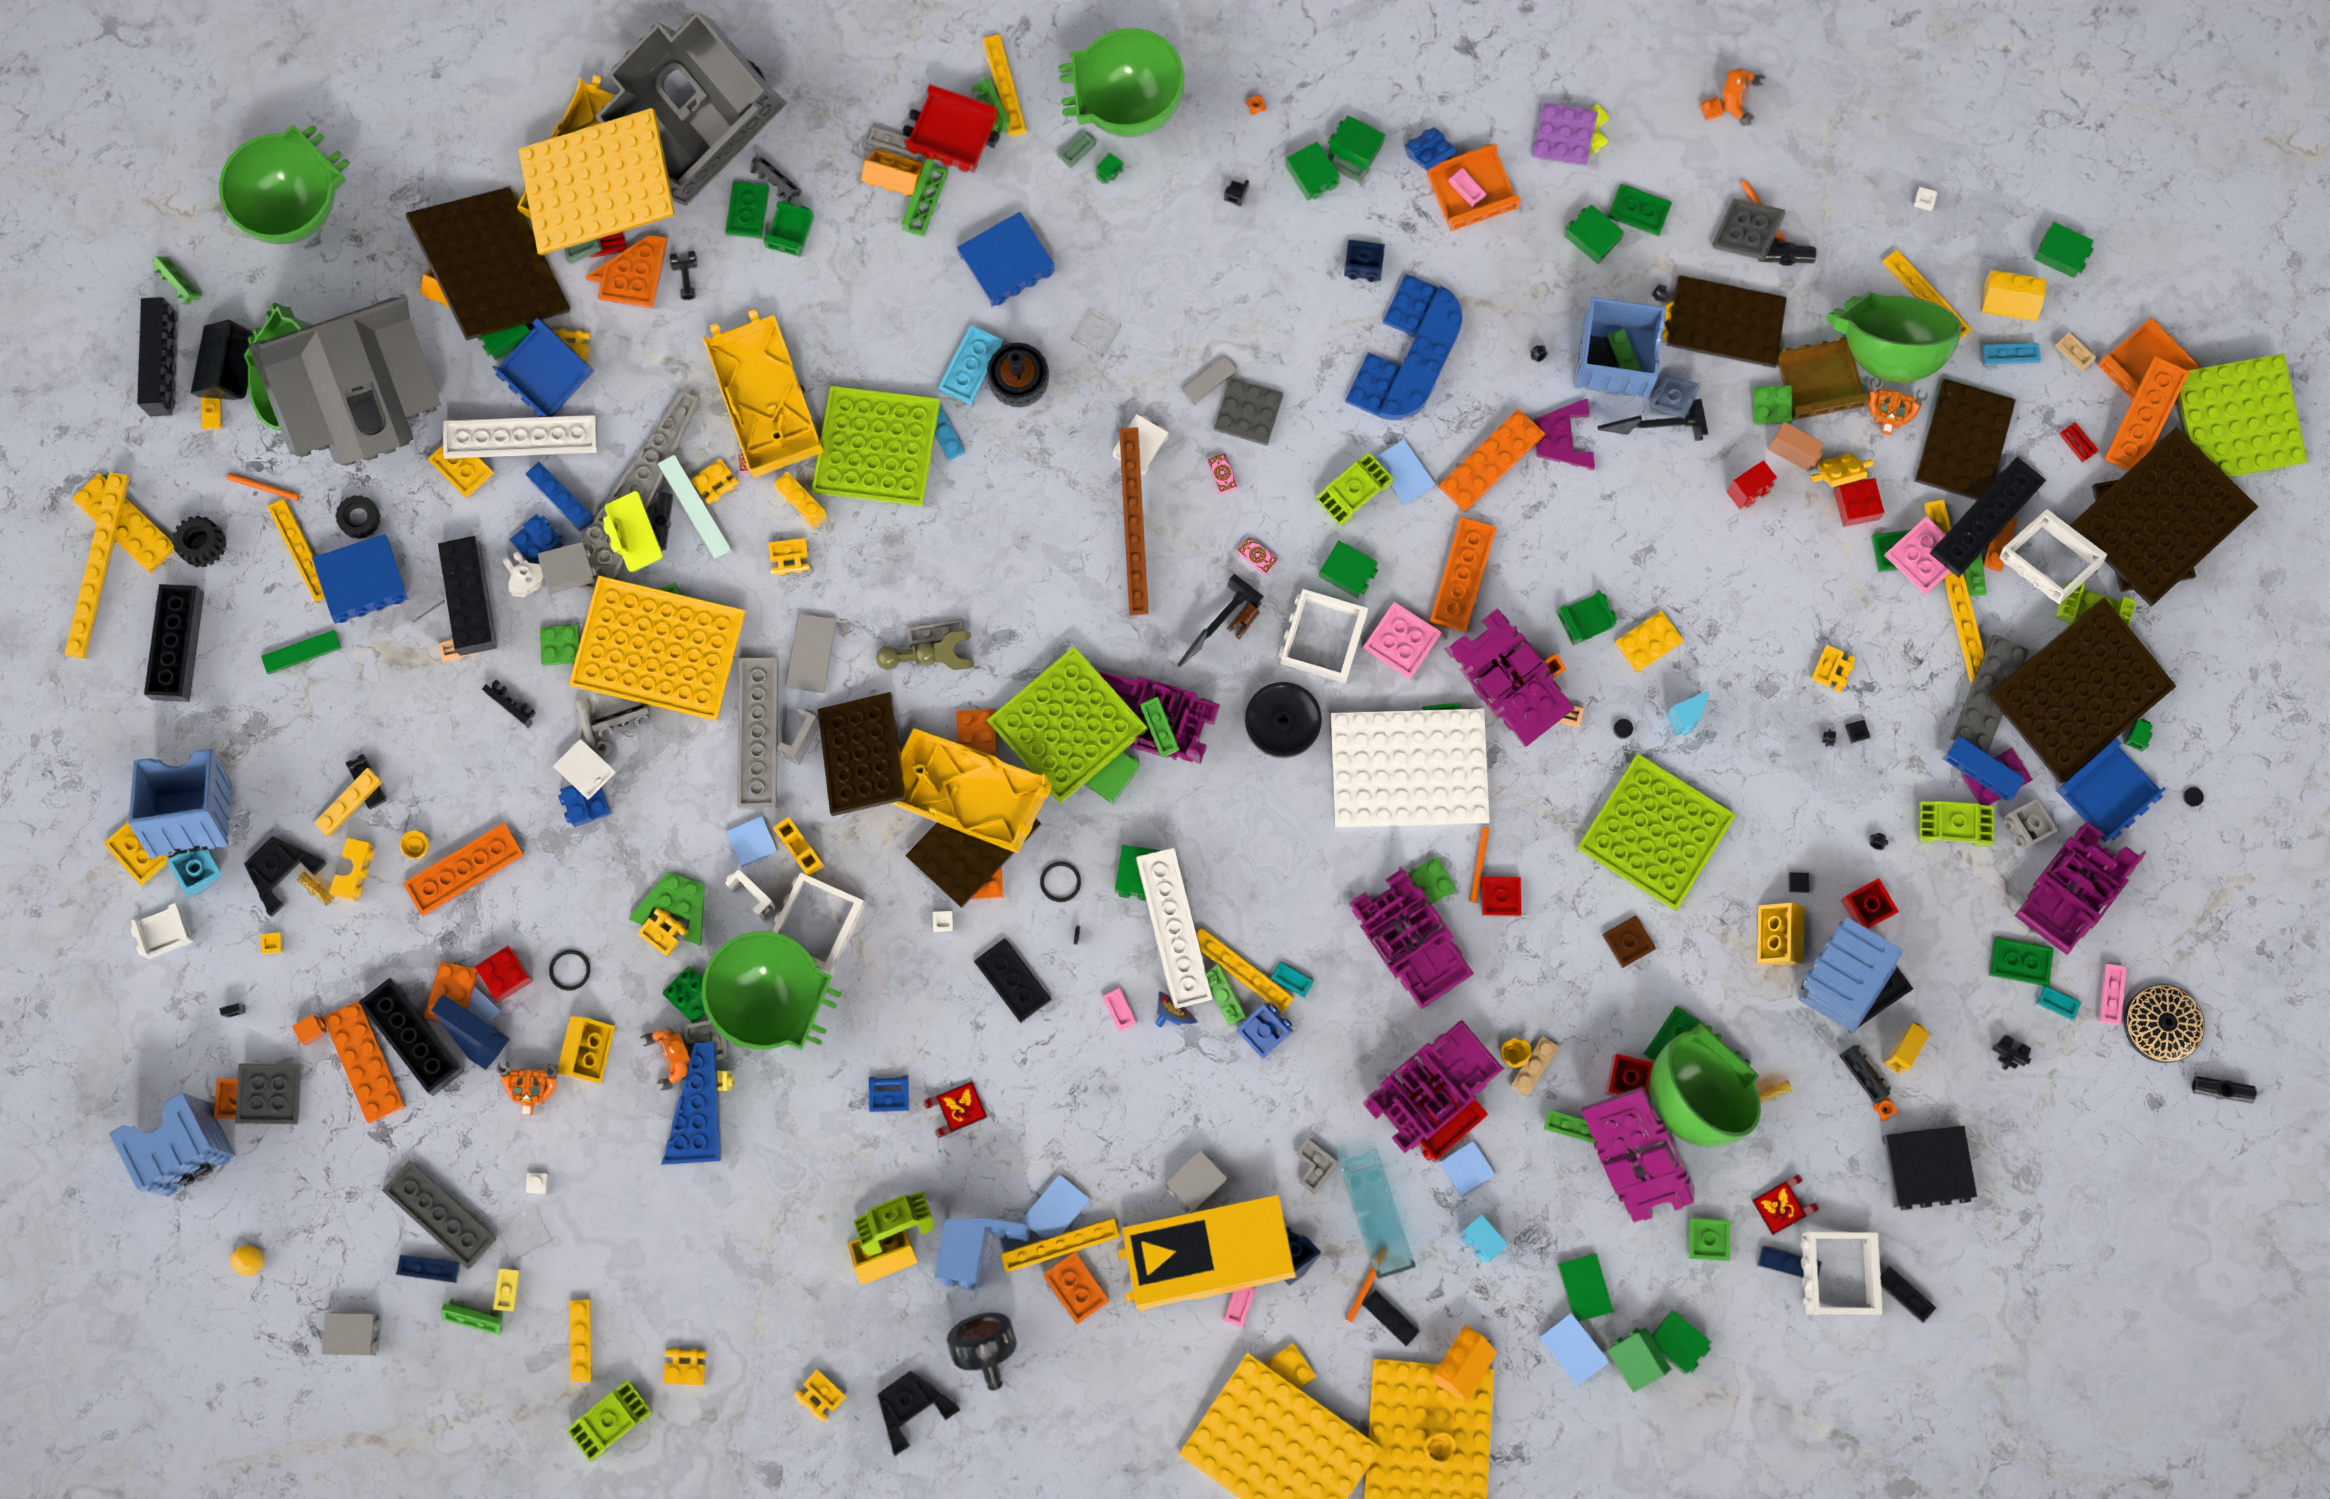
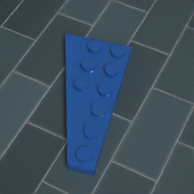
M716 1042L694 1043L688 1064L687 1076L684 1079L682 1094L679 1097L671 1126L670 1138L667 1141V1149L661 1165L721 1161Z

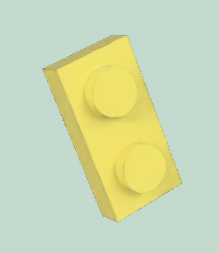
M499 1269L493 1310L515 1312L520 1271Z

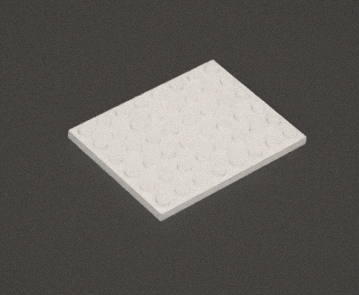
M1484 709L1331 713L1335 828L1490 823Z

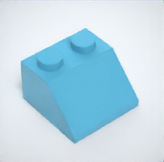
M1708 691L1672 706L1666 716L1676 736L1681 733L1685 736L1693 732V729L1697 727L1696 724L1702 716L1709 696Z
M208 850L177 854L166 860L187 898L206 890L222 875Z

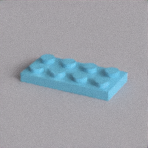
M970 325L938 387V391L972 406L987 377L989 360L1003 346L1004 340Z

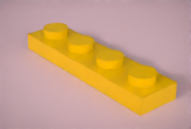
M366 768L314 823L326 836L330 837L383 781L371 768Z
M591 1300L569 1301L571 1383L592 1381Z

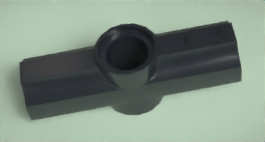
M1785 242L1779 245H1771L1765 260H1758L1759 262H1779L1782 266H1790L1795 263H1815L1816 248L1815 246H1795L1794 243Z
M667 492L656 493L654 514L651 518L652 528L661 551L667 548L668 533L671 527L670 518L673 494ZM660 518L666 519L664 524L657 525Z
M2195 1076L2191 1086L2193 1094L2211 1096L2219 1100L2228 1099L2252 1104L2257 1095L2256 1086L2234 1083L2230 1080L2222 1081ZM2222 1085L2226 1087L2227 1094L2222 1093Z

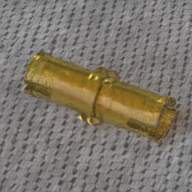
M303 872L299 876L300 878H297L296 881L304 886L311 896L314 895L325 906L332 902L330 899H334V896L326 891L320 882H316L306 872Z
M1788 1079L1773 1086L1768 1085L1766 1089L1758 1091L1760 1103L1770 1099L1772 1101L1776 1100L1778 1096L1792 1092Z

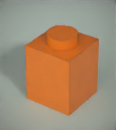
M313 1014L291 1026L300 1043L306 1046L327 1034L324 1029L326 1027L324 1020Z

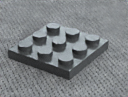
M1733 198L1712 243L1713 248L1765 260L1784 219L1785 210Z
M1230 378L1214 431L1268 446L1284 393Z
M239 1063L235 1124L297 1125L300 1065Z

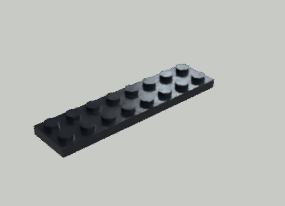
M2016 457L1929 554L1959 578L2046 482V479L2019 457Z

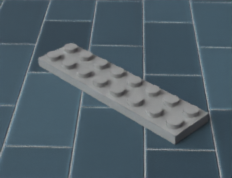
M739 658L737 808H777L778 658Z

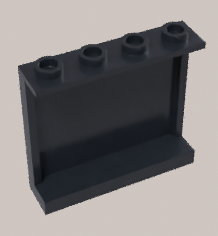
M1965 1125L1882 1136V1142L1887 1147L1896 1199L1894 1208L1900 1207L1901 1211L1911 1210L1913 1205H1920V1208L1933 1207L1932 1203L1938 1202L1940 1206L1952 1205V1201L1959 1200V1203L1962 1204L1972 1202L1971 1198L1977 1197Z

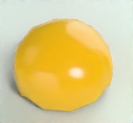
M409 831L403 835L400 841V850L404 856L410 859H420L430 849V840L422 831Z
M1511 1038L1504 1042L1500 1048V1057L1509 1067H1521L1527 1063L1531 1056V1046L1525 1039Z
M244 1244L237 1247L230 1259V1265L233 1270L245 1276H252L258 1273L264 1264L262 1251L252 1245Z
M1435 1432L1425 1442V1454L1430 1461L1437 1464L1446 1463L1454 1456L1457 1443L1452 1435L1446 1432Z

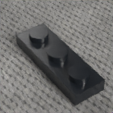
M1890 1266L1880 1276L1881 1287L1921 1323H1924L1936 1309L1930 1301Z
M1377 1290L1363 1302L1362 1305L1405 1347L1420 1332Z

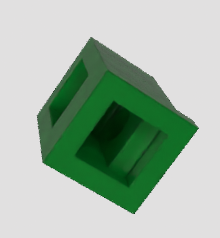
M1109 152L1095 168L1096 178L1101 183L1108 184L1110 180L1116 179L1119 172L1122 173L1124 171V163Z
M2144 719L2135 721L2129 730L2124 744L2141 752L2149 747L2148 742L2153 734L2150 732L2153 727L2151 722Z

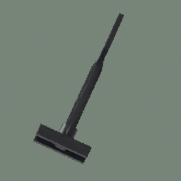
M1695 399L1689 409L1690 415H1686L1685 418L1642 420V415L1597 426L1600 431L1628 435L1634 428L1644 429L1685 425L1686 427L1692 426L1695 441H1702L1703 436L1708 435L1702 399Z
M1234 573L1227 585L1236 593L1233 596V600L1207 629H1203L1177 666L1181 667L1202 649L1204 641L1219 628L1239 604L1241 605L1244 601H1247L1258 608L1264 596Z

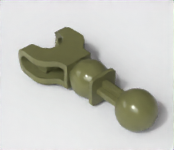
M949 632L941 642L934 644L922 642L917 646L913 645V650L898 651L892 646H884L878 650L876 662L884 670H892L898 666L899 662L914 661V665L920 664L922 666L932 665L935 661L936 663L943 662L953 670L974 667L973 660L960 659L955 653L956 645L959 642L969 640L971 632Z

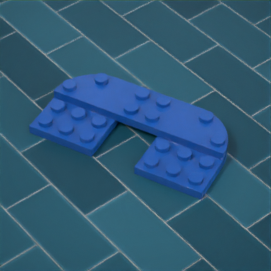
M1405 274L1383 320V324L1415 337L1401 367L1368 352L1345 400V403L1386 420H1402L1405 417L1417 414L1425 406L1447 357L1457 340L1462 324L1460 304L1448 289L1441 285L1438 288L1408 274Z

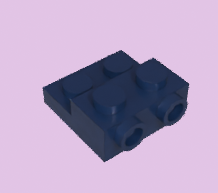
M1348 240L1344 276L1351 280L1362 278L1368 282L1380 281L1385 244Z

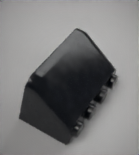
M230 319L204 325L190 393L200 398L243 399L248 389V364L244 354L249 348L248 338L254 335L253 332Z

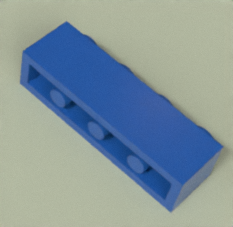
M540 462L525 473L529 481L579 532L594 520L590 512Z
M1959 736L1954 740L1943 757V760L2007 802L2014 798L2026 780L2018 771L2010 770L2005 766L2004 762L1992 758L1986 750L1975 747L1965 737Z

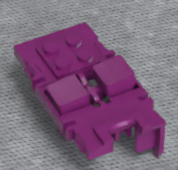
M1497 608L1481 620V623L1488 629L1471 642L1465 634L1451 646L1444 648L1450 658L1454 657L1463 666L1460 668V671L1496 718L1500 719L1502 717L1508 729L1513 731L1524 747H1527L1575 708L1563 692L1560 691L1561 688L1555 680L1553 681V673H1549V668L1523 634L1517 631V626L1512 627L1509 625V620ZM1499 654L1506 656L1504 659L1509 662L1510 667L1506 668L1502 664L1498 656ZM1495 658L1499 667L1487 671L1494 665L1491 661ZM1513 670H1515L1520 677L1526 675L1524 678L1521 679L1523 681V684L1520 685L1516 680H1514L1513 676L1511 675V672ZM1512 684L1517 687L1515 690L1510 688ZM1488 698H1490L1491 700H1493V699H1496V700L1493 701L1492 703H1490V701L1488 700Z
M1100 670L1099 674L1137 717L1145 718L1144 714L1140 713V704L1149 701L1154 689L1151 699L1158 697L1166 716H1173L1175 718V721H1169V724L1173 726L1172 731L1180 749L1165 758L1172 757L1173 760H1177L1178 757L1182 760L1195 761V763L1201 764L1207 745L1200 743V734L1205 723L1215 725L1220 708L1218 703L1206 698H1197L1198 695L1195 692L1139 676L1137 680H1134L1132 677L1120 676ZM1145 724L1148 731L1141 737H1136L1137 744L1133 742L1129 747L1160 756L1148 724Z
M2089 822L2079 827L2074 834V838L2070 836L2067 839L2066 843L2060 848L2033 884L2034 888L2027 895L2028 899L2014 915L2066 955L2071 952L2080 938L2086 935L2089 928L2092 929L2099 922L2128 883L2129 879L2126 877L2131 875L2136 865L2147 854L2146 851H2143L2138 855L2126 846L2114 856L2108 853L2109 849L2103 850L2099 847L2100 842H2097L2103 833ZM2085 866L2088 870L2082 876L2079 872ZM2091 872L2095 874V876L2093 877L2094 879H2096L2095 881L2087 880ZM2074 881L2077 885L2070 893L2066 888ZM2082 887L2083 889L2081 890V892L2078 894L2077 897H2075L2074 895L2078 892L2079 888ZM2103 906H2105V908L2099 914L2098 912L2103 908Z
M1400 866L1399 871L1385 879L1390 887L1389 890L1372 901L1368 894L1364 892L1349 902L1356 918L1362 922L1360 925L1361 929L1390 972H1392L1395 979H1401L1400 983L1406 991H1409L1422 1010L1473 976L1474 973L1462 957V952L1458 946L1453 944L1454 936L1419 886L1417 888L1414 887V882L1405 869ZM1425 903L1428 904L1427 906L1425 905V906H1423L1422 908H1420L1419 910L1415 911L1416 909H1418L1419 907H1421V906L1424 905ZM1415 911L1413 914L1409 916V918L1406 921L1409 925V928L1407 929L1404 922L1398 916L1400 914H1403L1404 917H1406L1407 915ZM1394 918L1403 929L1401 934L1398 933L1394 926L1391 927L1393 925L1391 920ZM1438 922H1440L1441 925L1443 926V927L1440 928L1439 930H1437V929L1439 928V926H1440ZM1412 932H1414L1418 940H1422L1423 945L1421 947L1418 946L1416 940L1411 935ZM1408 936L1416 950L1412 952L1409 949L1388 963L1387 961H1390L1407 949V944L1403 938Z
M1460 1020L1445 1034L1442 1033L1437 1037L1432 1045L1428 1042L1379 1084L1382 1088L1378 1091L1375 1090L1363 1102L1364 1107L1375 1120L1384 1113L1399 1132L1391 1139L1404 1154L1421 1143L1420 1140L1423 1138L1428 1140L1476 1099L1474 1094L1480 1093L1488 1086V1082L1504 1070L1463 1020ZM1416 1056L1423 1062V1064L1429 1069V1071L1434 1076H1436L1437 1074L1441 1076V1078L1435 1081L1430 1087H1428L1427 1084L1432 1080V1077L1418 1062V1060L1414 1059ZM1397 1072H1399V1078L1413 1094H1416L1421 1089L1424 1090L1413 1102L1409 1100L1412 1095L1395 1076ZM1445 1081L1447 1085L1444 1088L1461 1108L1458 1110L1455 1103L1443 1090H1440L1435 1095L1432 1090L1438 1084ZM1426 1095H1428L1431 1099H1429L1424 1104V1107L1438 1122V1124H1441L1439 1127L1422 1107H1419L1417 1109L1414 1106L1420 1101V1099H1422Z
M1643 1087L1582 1107L1581 1112L1589 1127V1131L1593 1139L1596 1140L1594 1148L1598 1150L1597 1155L1616 1195L1619 1194V1201H1624L1628 1214H1631L1633 1223L1643 1219H1651L1653 1217L1652 1207L1663 1203L1671 1202L1675 1211L1682 1209L1683 1206L1694 1203L1695 1186L1690 1176H1688L1676 1149L1675 1139L1672 1133L1668 1132L1664 1121H1658L1659 1117L1655 1108L1651 1106ZM1664 1141L1662 1145L1644 1149L1643 1154H1640V1151L1636 1148L1638 1145L1643 1148ZM1629 1148H1632L1633 1152L1636 1153V1156L1633 1158L1629 1154L1621 1156L1628 1153ZM1635 1166H1641L1644 1170V1177H1638V1168Z

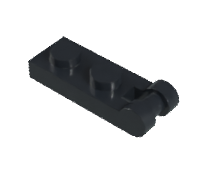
M364 754L359 755L353 761L345 762L354 781L366 768H371ZM362 765L364 769L358 772L356 768ZM380 785L365 800L370 810L387 801Z

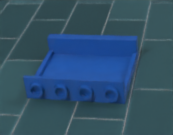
M1021 212L1014 214L957 247L959 257L967 264L988 297L991 307L1003 304L1007 298L1017 296L1026 287H1033L1037 281L1042 278L1046 279L1055 272L1053 261Z
M536 318L532 323L535 328L499 367L494 365L492 368L497 372L495 375L503 382L506 380L509 383L508 388L522 396L521 400L526 405H532L535 408L533 412L537 416L553 417L595 370L546 323Z
M386 534L312 557L330 615L335 624L344 623L351 618L362 617L369 612L381 611L387 606L399 605L409 600Z
M2117 738L2102 749L2057 790L2062 798L2085 822H2089L2103 833L2101 838L2105 842L2109 839L2113 841L2122 834L2120 830L2124 826L2129 828L2136 821L2134 819L2135 816L2138 814L2142 816L2150 809L2148 805L2151 802L2154 804L2163 797L2161 793L2166 789L2165 787L2159 789L2119 747L2122 743Z

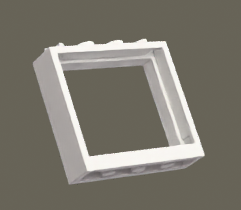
M2046 509L2003 548L1999 559L2014 569L2021 577L2031 582L2034 587L2044 592L2051 600L2060 604L2103 565L2107 554ZM2040 528L2045 529L2091 564L2064 589L2015 553Z
M1303 589L1301 595L1297 594L1294 605H1298L1296 612L1292 611L1290 616L1291 628L1286 629L1284 640H1287L1286 645L1280 648L1278 656L1281 658L1280 664L1346 683L1368 608ZM1306 601L1358 616L1341 673L1289 658Z
M800 873L792 882L791 887L793 889L791 893L787 894L784 898L782 912L779 911L775 917L774 922L776 924L774 928L769 931L780 934L804 882L853 903L827 961L823 962L811 956L818 968L833 974L862 913L865 902L862 899Z
M1802 1233V1243H1800V1246L1803 1249L1801 1266L1804 1269L1802 1286L1805 1290L1803 1304H1806V1315L1883 1314L1878 1233ZM1816 1239H1862L1866 1308H1819Z

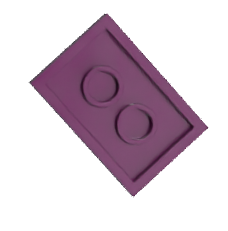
M2013 748L1994 757V759L2004 762L2005 766L2010 770L2018 771L2026 779L2022 786L2033 780ZM1966 774L1962 776L1980 805L1989 806L2001 799V797Z

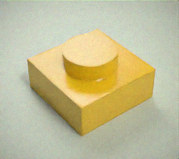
M282 933L260 934L261 954L283 953Z

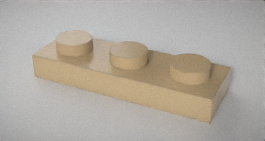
M1542 1036L1532 1051L1529 1060L1523 1065L1510 1086L1527 1097L1559 1046Z

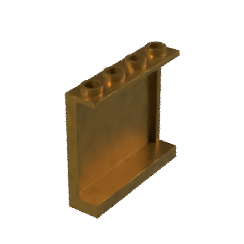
M1845 337L1838 338L1833 342L1821 341L1813 346L1805 344L1797 349L1785 348L1779 353L1777 363L1783 385L1792 386L1793 420L1864 407L1868 403V393L1863 392L1856 363Z

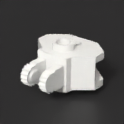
M515 552L513 556L519 565L514 567L508 558L503 559L504 565L510 572L508 590L512 596L526 597L541 588L544 577L540 564L528 563L527 560L524 561L518 552Z

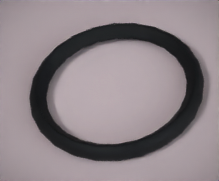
M1056 862L1049 865L1043 871L1040 886L1048 899L1055 902H1066L1077 895L1081 886V878L1077 869L1065 862ZM1057 866L1070 868L1077 878L1075 891L1065 898L1051 896L1044 886L1047 872Z
M563 951L556 955L550 964V979L561 990L573 991L579 989L589 978V961L586 956L578 951ZM567 954L579 956L586 965L584 979L572 987L560 985L553 974L556 961Z

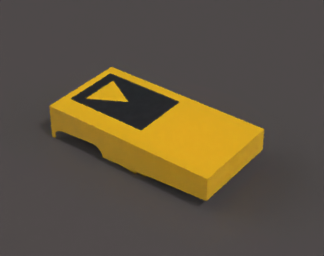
M1279 1195L1123 1227L1122 1231L1126 1249L1117 1251L1119 1261L1127 1258L1133 1291L1125 1293L1126 1303L1135 1301V1305L1140 1313L1152 1307L1188 1299H1203L1296 1277Z

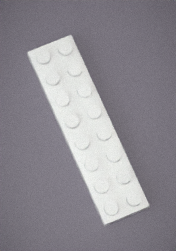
M595 415L443 421V456L445 459L597 453Z
M1171 848L1136 857L1174 1008L1177 1009L1212 1000L1175 849Z

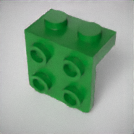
M688 966L670 983L662 994L687 1019L694 1023L705 1012L702 1002L703 978L691 966Z

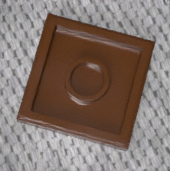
M1637 916L1602 934L1621 968L1656 950Z

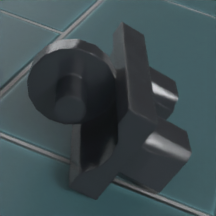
M2004 1035L1991 1049L2001 1054L1997 1060L2003 1063L2002 1069L2007 1070L2009 1066L2016 1069L2018 1064L2023 1067L2029 1064L2031 1058H2029L2031 1048L2025 1044H2020L2017 1051L2012 1049L2011 1046L2014 1039L2008 1035Z

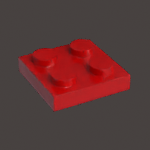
M1521 877L1481 878L1482 916H1522Z

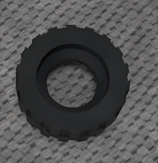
M362 495L347 497L336 509V523L351 538H367L378 529L381 517L378 512L379 509L367 497ZM357 508H361L367 513V520L359 526H355L349 521L350 513Z

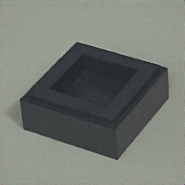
M1865 719L1845 725L1851 744L1871 738Z
M1788 873L1789 893L1810 892L1809 873Z
M239 1003L219 1008L220 1015L226 1018L246 1013L245 1006Z

